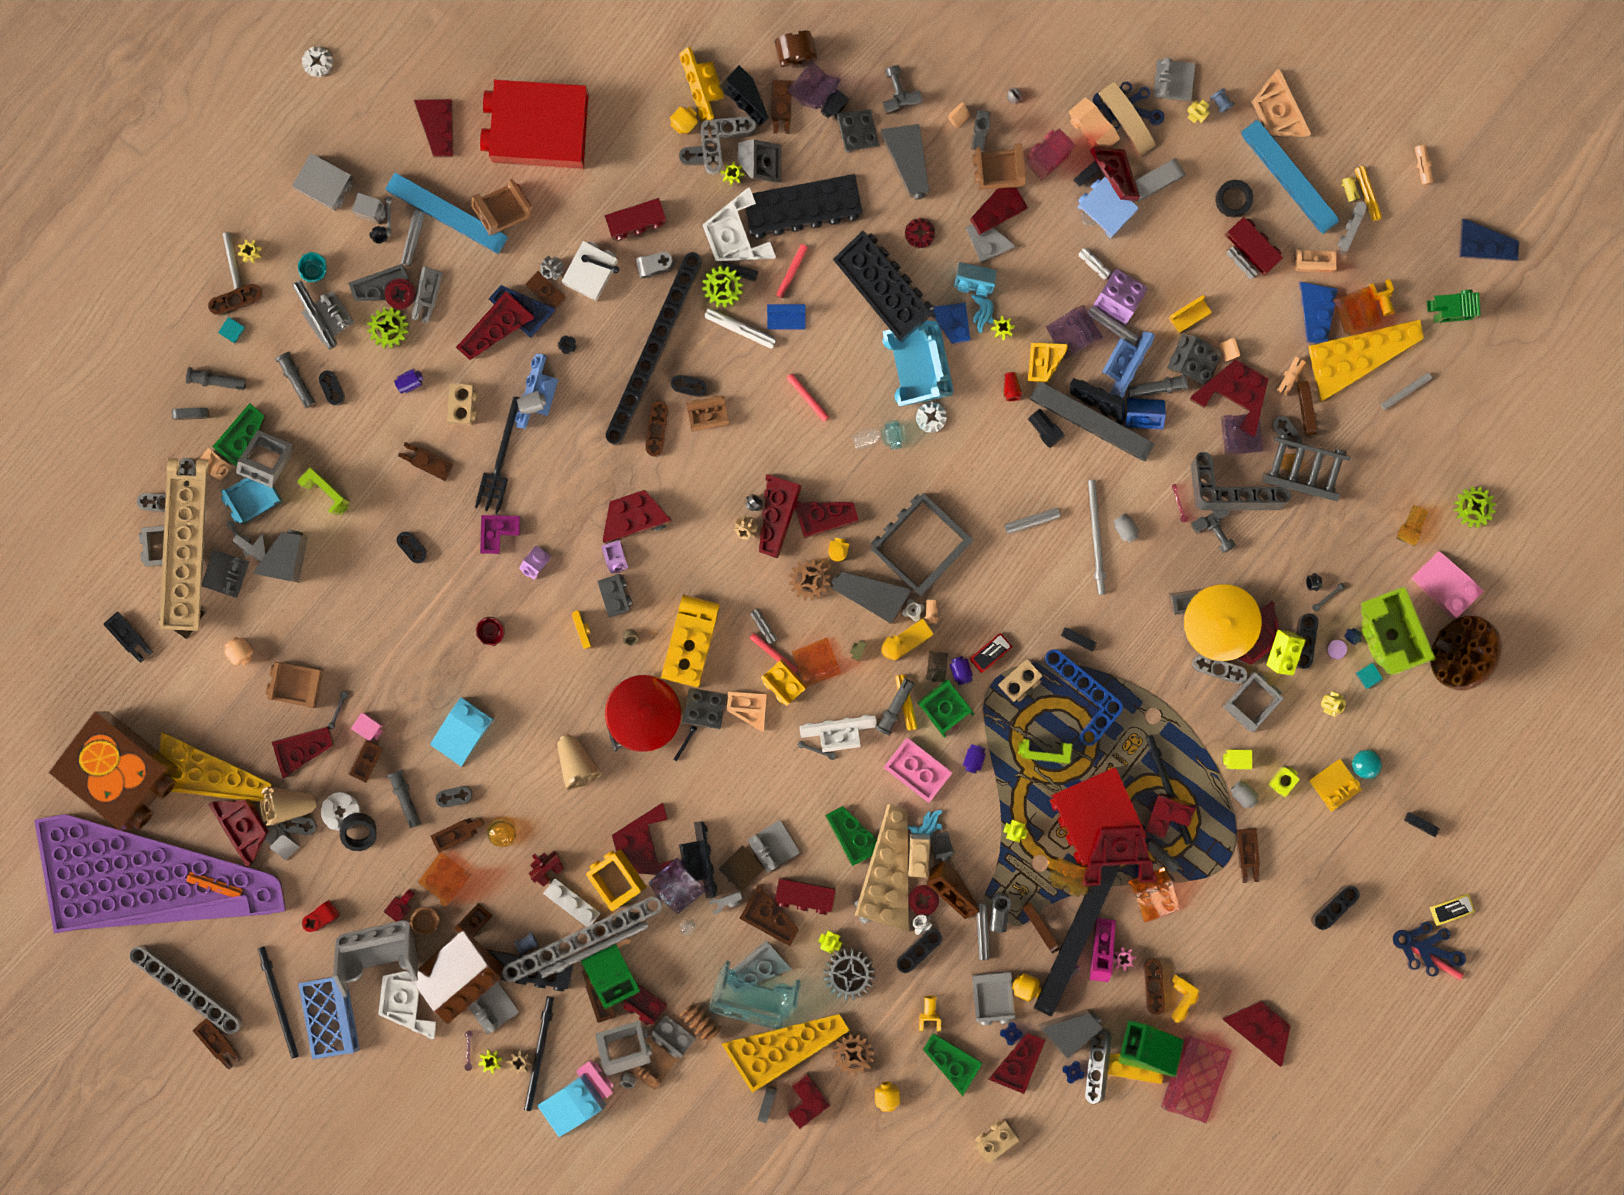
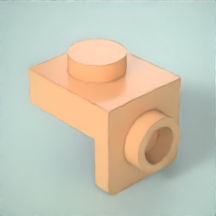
M209 448L200 458L208 460V473L220 481L232 468L228 462Z

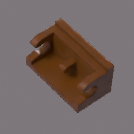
M365 739L348 774L367 783L384 748Z

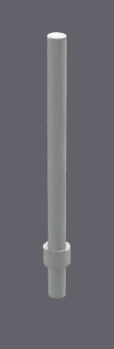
M1089 480L1088 488L1096 567L1094 577L1097 580L1098 595L1106 594L1104 581L1106 579V571L1103 570L1096 480Z
M646 921L562 961L558 960L553 965L541 970L540 973L543 978L555 972L559 973L565 970V967L649 927Z

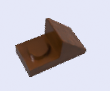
M478 903L454 929L458 933L464 929L474 937L493 915Z

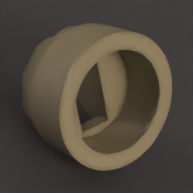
M628 629L624 632L623 642L625 645L633 646L638 643L639 639L636 631Z

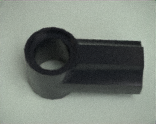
M1041 409L1037 410L1027 419L1049 448L1065 437L1061 429L1055 423H1052Z

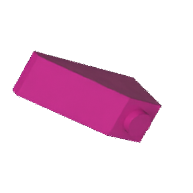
M1096 919L1089 980L1109 982L1113 968L1116 920Z

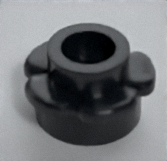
M376 226L372 228L369 236L377 244L384 243L388 238L387 229L383 226Z
M565 335L561 337L558 342L559 350H562L563 354L574 352L577 347L575 344L576 340L572 336L568 337Z
M1316 573L1306 577V586L1309 591L1314 590L1317 592L1322 587V579Z

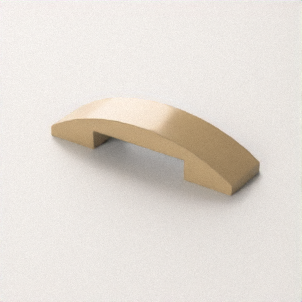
M1115 82L1098 92L1107 108L1111 109L1131 139L1130 142L1139 156H1142L1156 146L1143 120Z

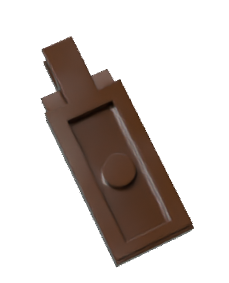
M471 818L464 819L431 835V839L438 853L473 837L477 834L476 829L485 825L482 818L473 822Z

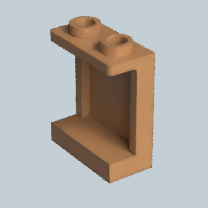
M1022 143L1014 144V149L981 152L980 147H976V154H973V166H977V171H974L975 183H979V190L1025 186L1026 175Z
M513 179L509 180L507 186L483 197L479 193L472 196L471 202L472 208L490 236L530 218L532 209L530 201L523 196L521 186L518 183L516 184Z
M275 662V665H272L270 669L272 680L271 684L267 685L266 695H268L269 700L316 708L324 671Z

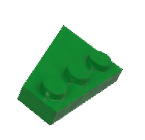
M934 1033L931 1034L923 1048V1051L963 1096L983 1063Z

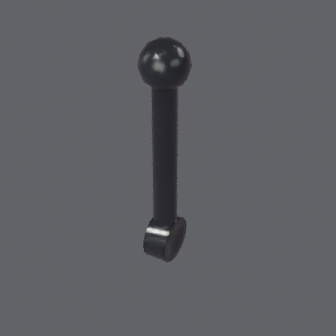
M587 255L581 257L582 262L596 264L612 270L613 273H618L620 270L618 266L613 267L590 259Z
M696 726L690 727V733L673 759L676 762L693 733L697 732Z

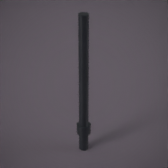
M1153 735L1146 736L1150 757L1154 759L1166 794L1176 798L1161 759V750L1157 748ZM1178 823L1185 844H1192L1193 841L1187 826Z
M265 946L257 948L262 962L260 963L261 969L265 972L291 1059L299 1057L272 971L273 964L268 958Z
M547 996L544 1011L541 1013L540 1019H542L524 1106L525 1111H532L549 1022L552 1021L554 997Z

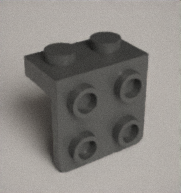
M1183 334L1178 341L1176 350L1170 358L1167 368L1173 372L1185 374L1201 385H1205L1211 380L1222 352L1197 336Z

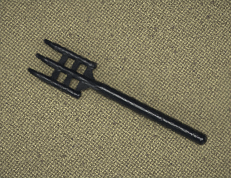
M514 396L512 399L494 472L489 475L486 472L483 473L475 504L476 509L480 504L482 495L488 496L485 511H488L492 498L498 499L496 514H498L502 505L508 479H503L500 471L518 410L517 399H520L518 396ZM487 478L492 479L491 484L486 483ZM497 481L503 482L501 487L496 486ZM484 487L490 488L489 493L484 491ZM495 489L500 491L499 495L494 494Z

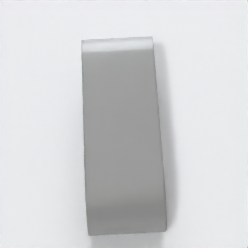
M1177 158L1135 180L1140 194L1138 202L1186 175Z

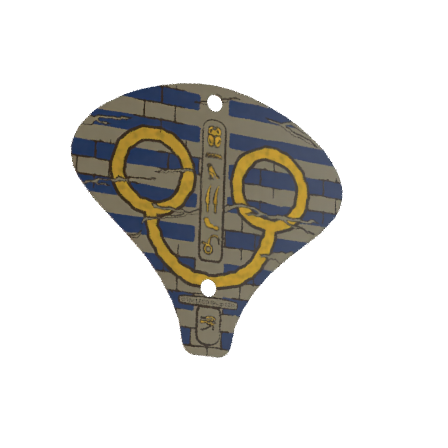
M1045 662L1031 663L1042 675L1040 678L1041 683L1034 689L1030 687L1026 691L1027 695L1020 702L1017 700L1012 702L998 686L1016 667L1006 670L993 680L986 692L983 710L985 734L1000 801L1001 840L995 873L985 892V902L992 909L994 894L997 892L1006 893L1011 901L1008 923L1014 926H1021L1027 923L1030 919L1022 907L1029 902L1038 913L1061 899L1087 891L1089 886L1082 885L1087 865L1077 864L1073 855L1076 851L1073 845L1069 846L1065 837L1068 833L1065 827L1061 828L1057 819L1060 815L1057 810H1053L1049 800L1052 799L1051 795L1116 767L1146 833L1147 838L1144 839L1146 845L1154 839L1161 848L1167 850V853L1180 866L1172 873L1160 861L1157 862V858L1148 851L1157 882L1140 883L1138 881L1139 864L1121 865L1112 886L1182 883L1204 879L1216 874L1229 862L1236 842V822L1232 802L1224 780L1216 764L1194 732L1163 701L1131 682L1102 671L1077 665L1120 700L1123 706L1122 712L1094 745L1089 746L1082 744L1079 735L1100 708ZM1066 665L1064 667V674L1071 676L1074 671L1073 667ZM1026 670L1023 673V678L1026 681H1031L1033 679V672ZM1085 677L1080 678L1079 686L1086 688L1088 680ZM1016 683L1009 685V691L1012 694H1016L1019 691V686ZM1099 689L1093 693L1095 700L1099 701L1103 698V692ZM1111 702L1108 705L1110 712L1115 713L1118 710L1117 703ZM1150 708L1158 709L1161 714L1160 721L1155 725L1148 724L1144 719L1146 710ZM1098 717L1096 725L1100 728L1104 727L1106 724L1105 718ZM1088 731L1084 734L1086 742L1089 743L1094 739L1092 732ZM1153 735L1157 748L1161 750V759L1176 798L1197 805L1192 822L1189 827L1187 826L1193 841L1192 844H1185L1178 823L1171 821L1165 838L1146 832L1160 792L1166 794L1154 759L1150 757L1146 736ZM1023 739H1029V751L1060 754L1061 743L1072 744L1070 764L1021 758V754H1018L1019 742H1023ZM1014 820L1026 824L1024 828L1028 830L1026 839L1021 838L1020 843L1007 839V833L1003 832L1006 823L1011 824V821ZM1037 855H1043L1048 860V867L1042 872L1035 871L1031 866L1032 859ZM1004 898L997 901L998 906L1006 904V899Z

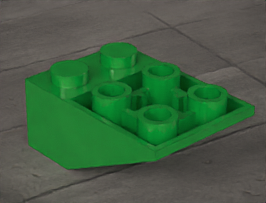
M616 944L581 960L605 1009L640 992Z
M1128 1020L1119 1063L1176 1077L1184 1040L1152 1026Z

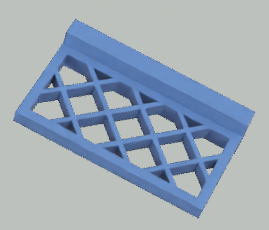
M333 977L298 983L312 1060L359 1051V1042L348 986L347 997H343ZM325 982H332L333 990L330 995L322 990ZM310 985L316 989L312 998L306 994L305 986ZM319 992L327 997L323 1005L314 1000ZM330 1000L336 1004L337 1009L334 1013L325 1008ZM312 1003L320 1009L315 1017L309 1013V1007ZM322 1011L331 1017L326 1025L318 1019ZM333 1019L339 1022L340 1025L337 1033L329 1027ZM315 1022L323 1027L319 1036L312 1029ZM326 1030L334 1035L330 1044L321 1038ZM337 1038L343 1042L344 1050H337L332 1046ZM319 1041L327 1046L324 1053L317 1054L316 1045Z

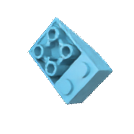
M959 262L954 287L960 292L968 293V291H974L976 295L987 297V294L991 295L994 289L997 270Z

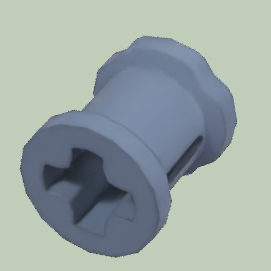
M1225 88L1210 97L1219 107L1220 113L1225 112L1235 104L1228 98Z
M532 932L528 933L529 935L518 941L516 939L514 941L521 956L525 955L526 951L539 947Z

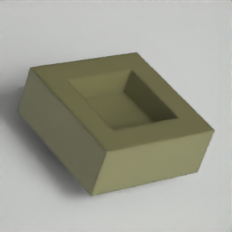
M859 641L857 644L854 642L850 651L853 654L852 659L859 661L867 643Z

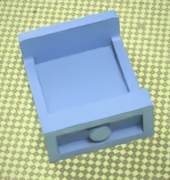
M1104 177L1102 180L1097 179L1091 186L1093 190L1089 194L1085 192L1078 200L1080 204L1077 208L1086 212L1106 231L1105 234L1111 239L1138 210V207L1130 200H1120L1108 179Z

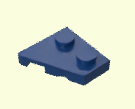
M966 303L934 307L935 310L933 311L937 315L935 320L951 344L970 341Z

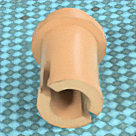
M926 600V617H924V620H926L927 624H937V620H939L937 617V600Z

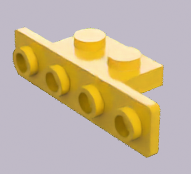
M687 47L680 52V61L692 91V98L698 109V116L703 123L705 120L714 119L709 102L722 100L724 94L719 87L720 82L713 61L697 64L692 48Z

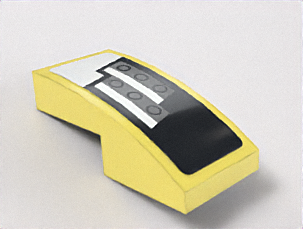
M1463 894L1430 907L1436 926L1475 912L1469 894Z

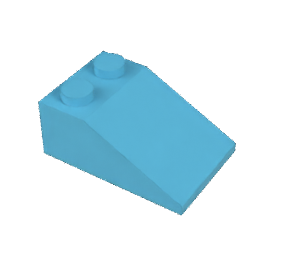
M460 697L430 745L462 766L492 724L494 718L464 697Z
M584 1073L537 1106L558 1137H561L600 1112L606 1104Z

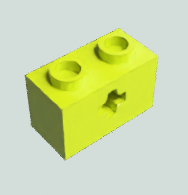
M1278 629L1266 665L1277 673L1294 676L1305 639L1295 632Z

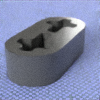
M702 146L683 148L679 153L680 162L685 166L704 165L703 156L698 157V155L703 154ZM706 146L708 151H714L712 147ZM686 152H689L690 155H696V157H691L690 161L682 158V156L686 155Z
M208 408L172 409L173 420L208 418Z
M1279 416L1275 418L1272 428L1278 437L1280 434L1287 435L1289 433L1291 437L1297 438L1296 442H1302L1301 435L1287 417ZM1278 420L1280 422L1285 421L1286 424L1284 425V428L1287 430V432H1285L1282 428H1277V425L1279 424ZM1287 445V446H1286L1288 449H1295V448H1297V447L1291 446V445Z
M467 786L442 790L436 795V803L442 808L467 803L472 799V790ZM461 789H464V792H468L469 796H466V800H463L462 797L456 798L455 794H460ZM443 793L446 796L452 795L453 799L447 800V804H444L443 801L440 802Z
M300 816L291 819V822L297 824L296 826H290L289 829L284 822L279 823L283 831L302 835H311L317 829L316 821L310 817ZM307 821H310L309 824L313 825V828L307 832L305 827H300V824H306Z
M767 1086L757 1121L767 1123L777 1088Z

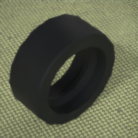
M1234 179L1227 181L1216 193L1215 201L1217 208L1227 217L1235 218L1242 216L1250 209L1253 203L1252 189L1242 180ZM1233 187L1241 189L1246 197L1244 205L1236 210L1228 208L1223 201L1224 193Z
M354 813L345 817L341 822L340 840L347 849L352 851L367 850L376 841L377 827L375 821L370 816L364 813ZM359 824L368 827L370 833L366 838L356 840L347 835V829Z

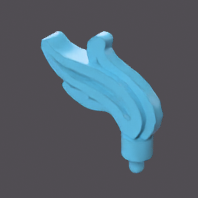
M972 295L971 297L975 300L974 302L980 306V310L975 314L973 322L976 323V320H978L977 330L979 333H982V328L986 321L993 324L992 314L994 306L991 300L984 299L979 295Z
M936 810L932 814L930 811L927 812L923 818L922 826H908V830H911V833L927 834L930 836L936 829L942 830L941 824L936 823L942 811Z

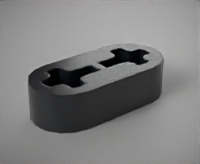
M1096 161L1092 162L1074 179L1075 183L1081 187L1099 172L1101 168Z
M323 371L319 375V383L327 401L334 406L341 405L345 400V395L337 376L331 371ZM325 375L333 377V379L330 380L332 384L331 387L327 382H323V380L326 379ZM333 389L335 393L340 394L338 397L339 401L337 402L334 399L331 400V397H333L331 390Z
M676 375L671 380L672 389L678 393L701 397L707 391L706 383L701 379ZM682 379V382L688 384V386H681L680 389H677V385L674 383ZM698 383H701V387L704 389L703 391L700 390L699 393H696L694 388H690V385L697 386Z
M401 532L397 536L398 546L412 562L420 564L427 559L426 550L411 533ZM403 536H410V539L408 541L412 545L411 547H409L407 544L402 545L401 542L403 541ZM413 548L418 552H423L421 554L422 559H414L415 553L412 551Z
M1064 627L1060 635L1092 652L1097 645L1095 641Z
M1410 812L1407 813L1403 820L1435 838L1440 831V828Z

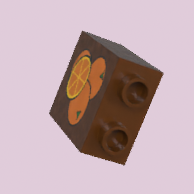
M95 711L49 771V774L118 830L133 829L134 827L140 830L153 816L154 812L149 809V806L156 797L164 799L175 787L177 781L172 776L178 767L109 711Z

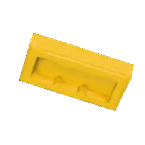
M579 610L572 612L583 648H591L592 645L588 636L591 631L588 623L583 622Z

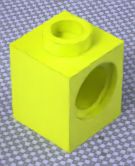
M1226 749V753L1223 754V765H1226V769H1252V750Z
M1290 766L1288 768L1281 767L1268 785L1282 797H1286L1300 779L1297 777L1298 773ZM1283 775H1287L1290 780L1286 786H1283L1280 781Z

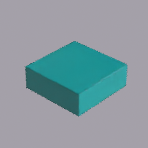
M228 317L218 333L235 344L245 327Z
M1373 663L1356 672L1365 689L1370 688L1383 679Z

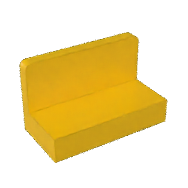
M1204 294L1169 317L1178 333L1183 332L1212 313L1204 301Z

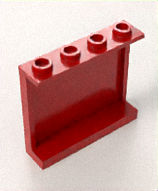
M1116 767L1051 795L1050 804L1053 810H1057L1060 815L1057 818L1061 828L1065 827L1068 833L1065 837L1069 846L1073 845L1076 851L1073 855L1077 864L1081 863L1082 866L1088 864L1101 827L1139 825L1144 839L1147 838Z

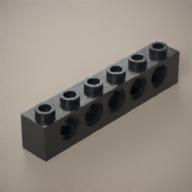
M486 949L504 967L524 957ZM529 958L526 959L525 965L527 968L535 967V962ZM552 963L537 970L538 975L536 977L526 975L516 980L515 983L527 985V982L535 983L534 987L538 988L552 986L553 990L564 992L565 989L570 988L574 965L571 964L565 967V970L559 973L555 972L557 978L553 981L549 980L547 976L543 978L540 973L541 970L553 965ZM508 968V974H509V976H511V977H516V976H517V973H516V974L511 973V972L509 971V968ZM503 975L500 981H508Z

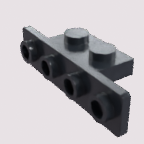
M704 821L694 822L697 841L679 844L685 882L703 880L706 898H715L717 885L713 880L714 866L710 861L711 847L707 842L708 829Z

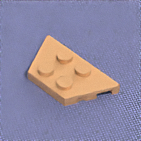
M1277 69L1252 101L1257 115L1271 136L1309 137L1311 132L1280 69Z

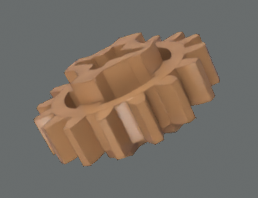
M805 559V564L803 565L798 562L799 567L792 568L795 573L789 574V577L793 578L789 585H794L791 591L797 590V597H800L802 594L805 601L807 596H810L812 601L815 595L821 598L820 592H827L824 586L830 585V583L826 582L830 575L824 574L827 568L821 569V562L815 565L814 559L811 563H808V560ZM806 567H812L818 571L814 573L809 572ZM799 572H801L802 579L800 582L797 583V575ZM806 575H809V577L817 575L813 579L812 585L809 583L801 585L806 580ZM822 577V584L818 588L816 585L817 579ZM804 587L810 588L812 593H806L801 589Z
M850 1033L848 1039L842 1036L843 1042L837 1041L836 1044L839 1047L833 1048L837 1055L832 1057L838 1060L835 1066H841V1073L847 1070V1076L851 1072H854V1075L857 1076V1071H861L864 1074V1067L870 1069L868 1062L874 1061L870 1057V1055L874 1054V1050H869L872 1044L865 1043L866 1037L861 1040L860 1034L853 1038L852 1033ZM850 1042H857L855 1046L847 1045ZM863 1048L866 1050V1059L861 1056ZM841 1051H843V1053H845L846 1058L843 1062L840 1057ZM857 1051L858 1058L853 1057L850 1059L849 1052ZM858 1063L860 1065L858 1067H850L851 1064Z

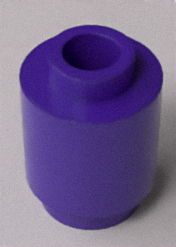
M413 368L397 376L398 379L394 380V383L401 394L404 392L408 393L422 386L424 377L420 370L416 371Z
M963 656L952 659L953 663L949 665L955 682L957 681L958 685L973 681V673L968 659H963Z
M971 744L970 748L967 749L962 765L966 767L965 771L975 774L977 770L981 771L986 756V748Z

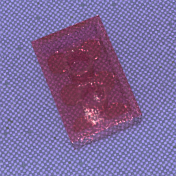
M1060 128L1056 131L1051 130L1045 136L1042 144L1038 142L1030 150L1031 152L1027 157L1029 159L1027 166L1043 181L1071 155L1075 144Z

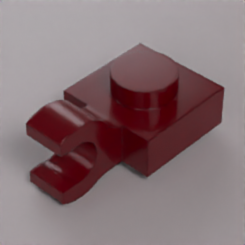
M409 889L401 899L396 896L384 910V913L396 922L402 921L411 909L407 904L415 893Z

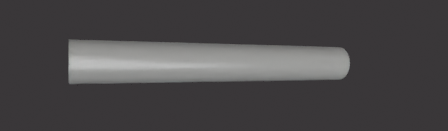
M230 232L223 233V239L234 289L236 290L241 288L242 285Z
M1426 373L1381 403L1382 409H1388L1431 380L1432 376Z

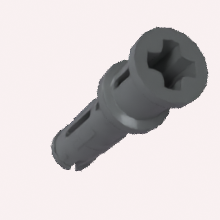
M290 351L278 356L275 361L279 362L284 371V377L288 378L293 385L304 408L313 406L316 402L299 374V367L294 364Z
M188 367L186 384L197 383L202 384L203 387L215 385L242 391L246 387L245 378L210 373L206 369L204 371L194 370L192 367Z
M1185 374L1173 378L1168 376L1164 380L1128 386L1130 399L1161 392L1171 394L1172 391L1188 390Z
M906 678L903 679L889 708L883 711V717L879 725L875 726L878 731L889 736L891 735V729L894 723L899 720L898 714L915 685L914 682H910Z
M402 769L387 775V778L390 779L393 786V794L397 795L409 828L420 825L421 822L408 792L409 785L404 780Z

